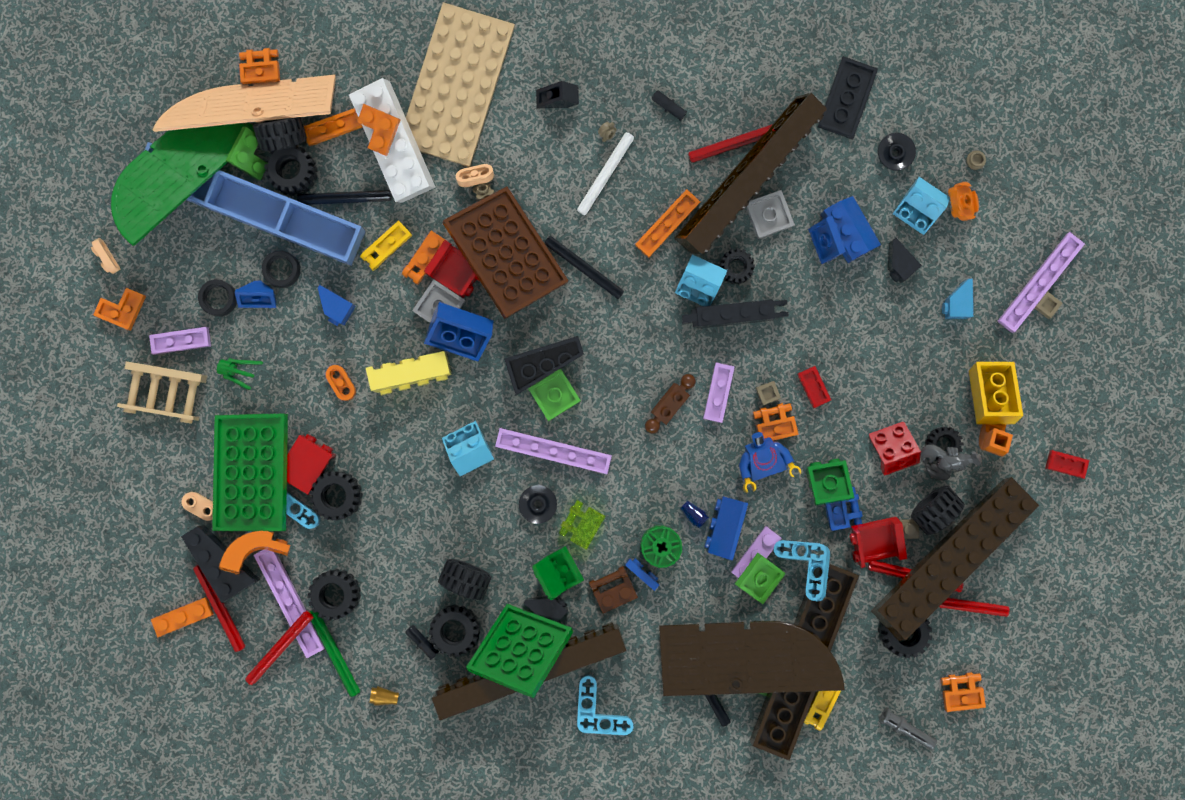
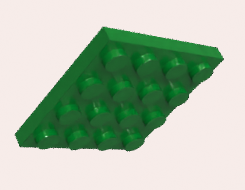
M506 604L466 668L471 673L534 698L573 634V630L566 625Z

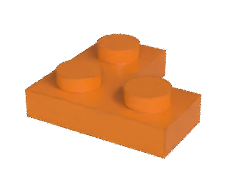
M363 104L357 122L374 129L368 148L387 156L401 119Z
M126 288L118 305L100 298L93 315L131 331L146 296Z

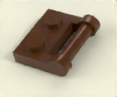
M624 566L619 567L618 571L603 578L589 581V585L603 614L638 598ZM621 577L623 578V583L602 593L599 592V587Z

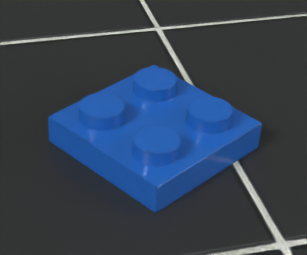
M833 216L823 219L808 229L821 264L827 263L846 252L844 242L840 237L838 226Z

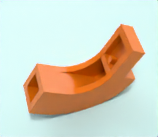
M983 424L979 435L980 449L1001 457L1009 452L1013 437L1012 434L1005 432L1007 424Z
M255 531L237 538L226 549L219 569L239 575L245 559L251 553L258 550H268L288 556L290 545H287L288 542L282 539L273 541L274 532Z

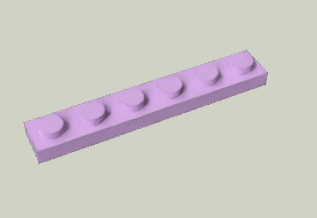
M1071 232L1067 233L997 322L1011 333H1014L1085 243Z
M502 428L499 429L495 445L498 448L604 474L608 473L612 455Z
M262 550L256 553L254 557L291 627L306 609L277 553ZM310 621L296 637L306 658L325 649Z

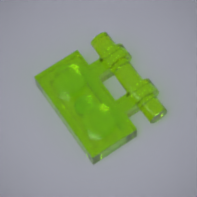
M577 500L574 506L570 507V513L566 520L561 523L560 526L562 527L558 534L565 537L568 531L572 532L573 535L570 541L587 550L605 515L591 507H588L584 513L580 510L584 503ZM576 516H579L582 519L576 528L572 526V523Z

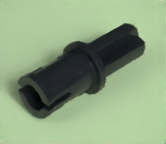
M658 90L653 94L652 100L664 108V112L668 111L679 121L684 118L687 111L676 104L674 99L671 100Z
M414 625L406 630V635L417 645L416 648H420L430 660L439 653V650H436L430 643L428 637H425Z

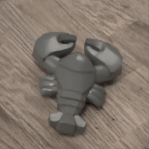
M936 445L924 446L920 454L924 464L927 463V458H930L928 462L931 463L938 457L936 464L931 466L926 464L925 466L928 474L937 480H947L950 478L953 470L957 472L966 470L965 466L970 465V463L980 466L982 461L981 456L975 451L968 455L959 453L958 448L947 447L946 452Z

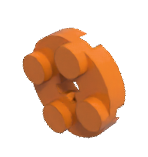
M968 182L955 184L948 190L952 206L951 214L954 218L958 217L962 221L974 219L976 217L974 213L979 210L978 196L975 191H971L969 188L971 185Z

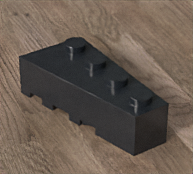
M205 525L197 526L181 536L221 603L230 600L261 580L244 563L239 575L220 570L219 565L227 547Z

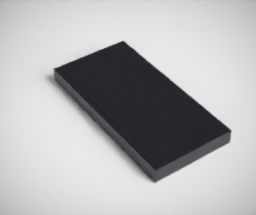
M843 56L825 103L827 110L823 113L824 117L817 127L853 140L878 68Z

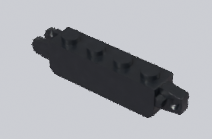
M773 299L696 307V309L691 310V314L682 315V324L692 323L693 327L700 329L773 321L775 318L789 316V312L775 313L774 310L776 306L781 307L788 304L787 300L773 301Z

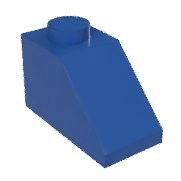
M319 285L318 291L324 314L329 317L328 321L336 326L339 323L345 326L356 306Z

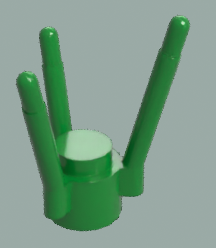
M231 358L228 360L221 359L217 365V373L223 375L224 379H228L250 390V386L232 376L236 373L254 378L255 375L238 370L235 364L262 365L263 362Z

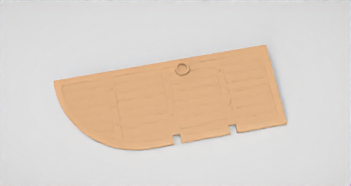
M335 75L297 78L296 82H292V79L280 80L279 82L256 83L253 86L239 84L205 90L189 96L169 108L157 120L153 131L247 122L261 123L266 120L331 114L336 78Z

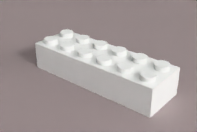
M382 78L349 94L358 117L363 104H366L401 119L388 155L385 156L373 151L395 202L403 203L435 188L390 81ZM362 125L370 142L374 129Z

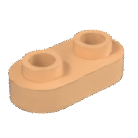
M488 164L464 168L456 173L457 183L461 187L488 183L494 178L493 168Z
M101 238L94 240L91 249L97 257H100L102 268L107 273L111 272L114 274L118 272L120 267L105 242Z
M189 492L183 496L182 506L185 510L206 521L213 519V501L196 492ZM190 498L194 500L193 505L189 504ZM206 508L210 509L209 515L205 512Z

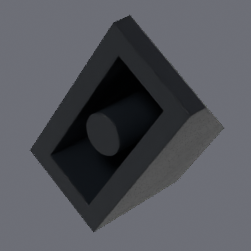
M560 81L536 90L537 109L569 108L579 104V87L572 83Z
M894 238L889 243L888 270L890 271V277L895 282L899 281L902 283L922 265L897 238Z
M548 597L526 598L523 602L536 615L555 622H559L568 612L566 608L568 604L560 597L550 600Z

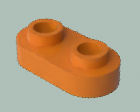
M339 365L330 366L326 371V379L336 396L344 401L353 399L356 394V388L345 369ZM336 371L340 373L337 379L333 376ZM345 388H349L350 390L349 394L347 395L343 393V390Z

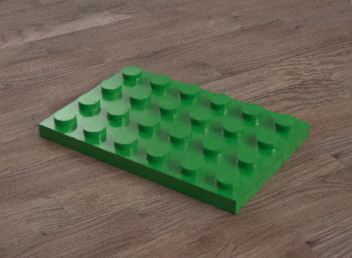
M288 414L215 415L212 531H286Z

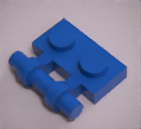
M852 487L854 499L825 504L830 531L849 528L850 519H854L855 525L862 524L861 517L863 515L862 511L859 510V495L856 494L855 487ZM846 502L851 504V513L847 512Z

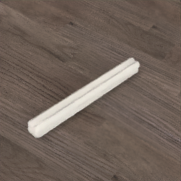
M626 132L579 205L577 211L582 215L588 213L634 140V136Z

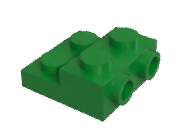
M832 459L826 464H821V462L809 464L810 466L807 467L806 474L815 506L855 498L846 460Z

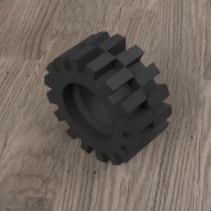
M736 248V250L731 249L724 254L719 265L727 270L724 277L725 281H729L731 284H741L751 277L755 264H753L754 259L750 257V253L747 254L746 250ZM736 259L740 260L744 265V270L738 274L733 273L729 267L730 262Z
M951 427L933 429L927 435L928 439L925 441L927 445L937 446V442L941 437H947L951 442L950 447L958 448V452H962L961 446H964V443L961 442L962 436H959V432L954 431V428Z

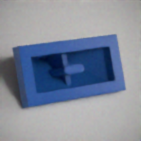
M253 281L235 290L238 308H276L274 290L262 281Z

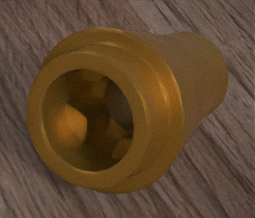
M379 686L377 688L372 687L369 703L374 704V706L397 705L399 693Z

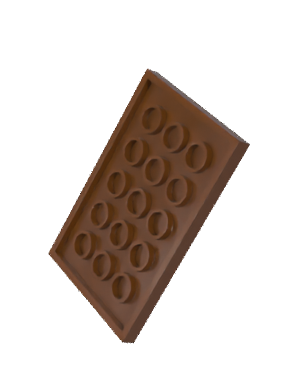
M507 186L444 219L442 222L504 319L562 287L569 281Z

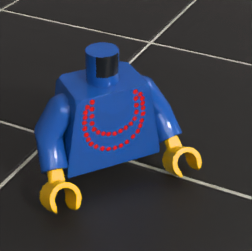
M761 432L752 435L753 443L745 446V453L742 454L739 463L742 480L745 481L743 490L748 493V484L752 486L753 492L756 490V484L752 481L787 470L786 466L790 468L789 475L791 477H794L791 472L793 468L798 469V472L801 474V469L794 465L795 461L789 450L779 442H773L769 437L764 439Z

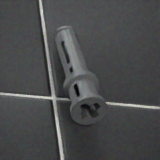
M886 707L879 717V723H885L893 728L894 732H902L929 750L935 748L937 744L935 738L907 723L903 716L894 714L890 708Z

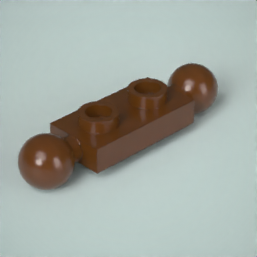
M683 375L680 386L673 383L653 408L651 413L655 416L654 419H649L645 423V429L648 433H657L660 429V422L667 425L690 395L686 390L693 388L696 383L693 375Z

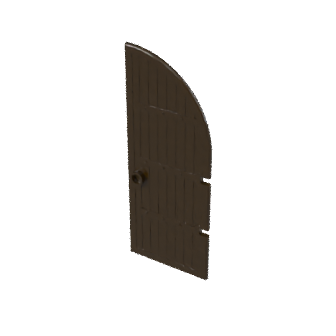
M781 621L750 622V629H744V622L707 623L704 625L705 631H700L699 624L659 625L663 696L845 690L840 667L831 651L815 635L799 626Z

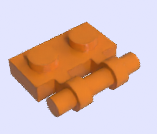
M264 48L262 51H253L251 49L239 53L240 60H247V63L239 64L240 81L243 85L280 81L279 62L277 60L271 61L273 57H279L277 49L270 50V48ZM264 58V62H254L255 59Z
M781 403L777 404L776 407H763L759 411L753 412L754 419L762 418L763 423L756 425L757 432L763 433L764 439L769 437L774 441L799 435L795 417H786L785 412L792 411L791 404L783 405ZM779 415V420L770 422L769 416Z
M970 672L961 676L953 674L941 678L942 686H950V690L943 691L946 712L986 708L984 689L982 687H975V682L982 680L980 673L973 674ZM967 683V688L958 689L957 684Z

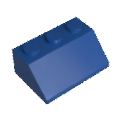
M853 196L837 202L823 210L820 214L822 219L833 216L834 221L837 223L838 232L845 245L846 252L843 253V256L847 263L881 246Z
M439 302L432 316L424 344L479 361L492 336L493 320Z
M721 496V499H717L714 508L717 511L716 518L712 517L709 529H712L711 536L706 537L704 547L707 548L706 552L733 561L748 503Z

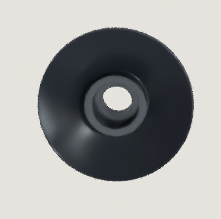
M891 133L885 136L878 146L879 160L890 170L898 171L909 167L916 156L914 142L903 133ZM892 151H898V156H893Z
M534 485L527 488L521 494L519 510L527 521L535 524L545 523L554 516L557 510V499L549 488L542 485ZM537 500L542 502V506L540 508L535 507V502Z

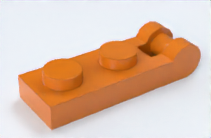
M431 230L409 264L402 271V275L406 278L410 277L418 285L425 276V268L445 239ZM415 266L420 268L418 273L413 271Z

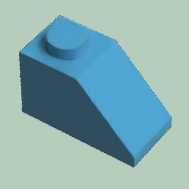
M973 279L963 281L945 299V303L942 304V313L945 314V319H969L973 317Z

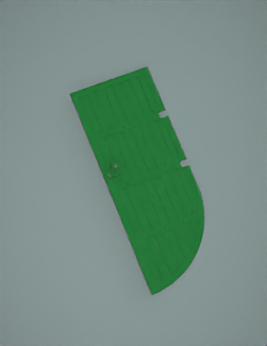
M247 122L168 130L150 145L153 151L150 153L144 150L122 171L114 185L111 196V212L120 234L132 246H135L228 163L226 159L242 127H247L254 132L253 125Z

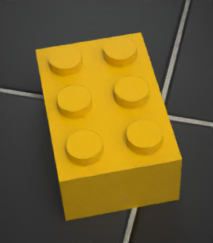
M976 362L969 370L976 424H1016L1023 417L1015 362Z

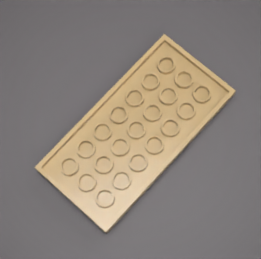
M443 2L406 116L408 125L421 153L467 167L471 166L515 24Z

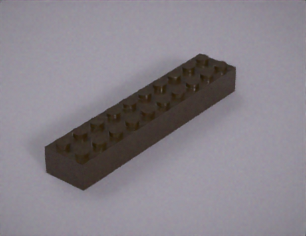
M812 93L795 97L770 126L769 130L751 148L674 239L690 254L707 253L712 247L711 243L723 235V229L736 220V214L748 206V200L761 191V185L773 177V171L785 163L787 160L786 156L790 152L792 153L798 148V142L810 134L812 131L810 128L822 120L824 117L823 113L827 108Z
M1012 477L1003 479L871 612L897 640H907L1039 505Z
M829 564L825 598L816 602L810 600L805 592L793 625L799 626L815 635L831 651L859 575ZM820 567L815 568L813 572L816 578L822 575ZM813 580V583L821 585V582ZM817 589L812 590V594L815 596L820 593ZM816 691L767 693L749 740L752 746L790 761Z
M613 622L607 623L602 626L601 630L596 632L595 629L588 630L580 638H577V636L570 637L544 682L625 652L626 645L618 623L615 625ZM475 674L470 679L465 676L456 680L454 685L450 686L449 683L439 686L432 697V701L439 720H443L517 691Z

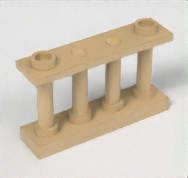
M126 361L125 369L132 370L131 374L133 376L127 404H117V407L124 408L123 412L136 414V410L161 414L181 418L180 422L191 424L193 420L199 421V417L191 415L197 386L200 385V382L206 383V375ZM143 373H149L152 378L146 408L135 406L140 378L143 376ZM162 376L169 377L170 381L165 411L154 409L159 380L162 379ZM181 379L188 380L187 384H189L184 414L173 413L178 382L181 383Z

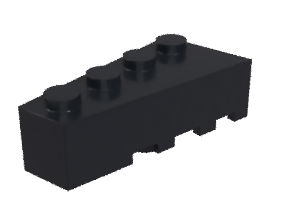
M574 336L504 358L515 395L581 357L584 353L579 336Z

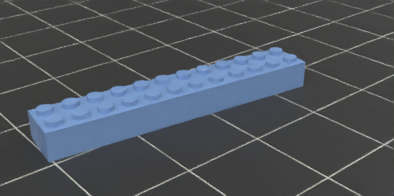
M148 142L145 150L151 153L153 151L150 148L152 143ZM220 170L186 199L189 202L352 266L366 232L359 225Z

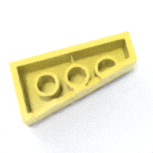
M445 351L419 356L418 360L414 358L404 359L397 365L396 363L382 364L380 366L381 369L375 370L373 366L366 368L371 391L380 392L381 395L390 394L392 389L399 388V391L410 389V385L416 383L418 386L427 385L429 380L436 379L437 382L447 380V376L452 375Z

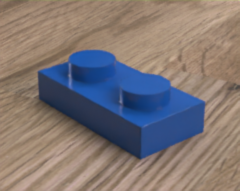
M629 558L626 561L625 566L654 591L659 586V583L656 582L659 579L651 571L647 574L642 569L644 565L636 558L634 560Z

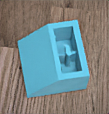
M918 177L893 212V215L924 235L947 208L950 197Z
M692 255L675 293L701 306H711L727 270Z
M476 421L442 438L450 462L459 476L494 460L492 452Z

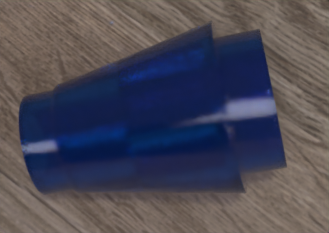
M689 501L685 502L680 508L694 527L700 528L709 519L706 515L707 512Z

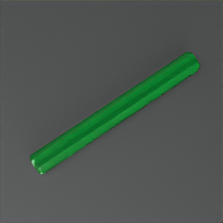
M309 611L313 615L311 623L349 696L353 697L359 694L360 689L322 618L318 617V612Z

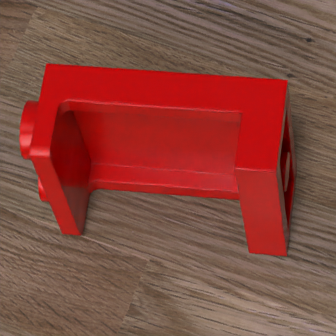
M446 240L443 241L424 270L425 274L463 299L465 296L469 297L474 290L473 284L476 280L479 281L461 251Z
M309 434L306 436L299 435L287 454V482L307 495L310 494V490H313V483L317 482V478L323 474L331 459L336 456L332 453L333 449L326 444L322 446L317 444V439Z
M897 517L851 526L852 533L849 536L851 544L854 545L855 551H852L854 562L858 563L861 568H865V563L894 556H897L899 560L907 559L903 525Z

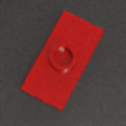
M816 366L797 374L813 408L831 401Z
M1050 450L1045 469L1085 479L1090 460Z

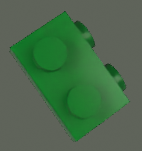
M566 546L549 554L532 566L535 577L541 583L544 594L550 600L555 599L565 590L584 581Z

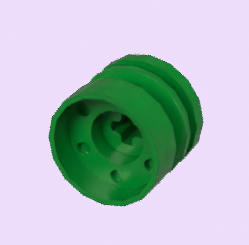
M655 525L643 534L640 541V549L647 562L655 567L665 568L675 564L680 558L682 541L679 535L670 527ZM663 542H665L664 546L666 547V550H661L659 552L657 544H662Z

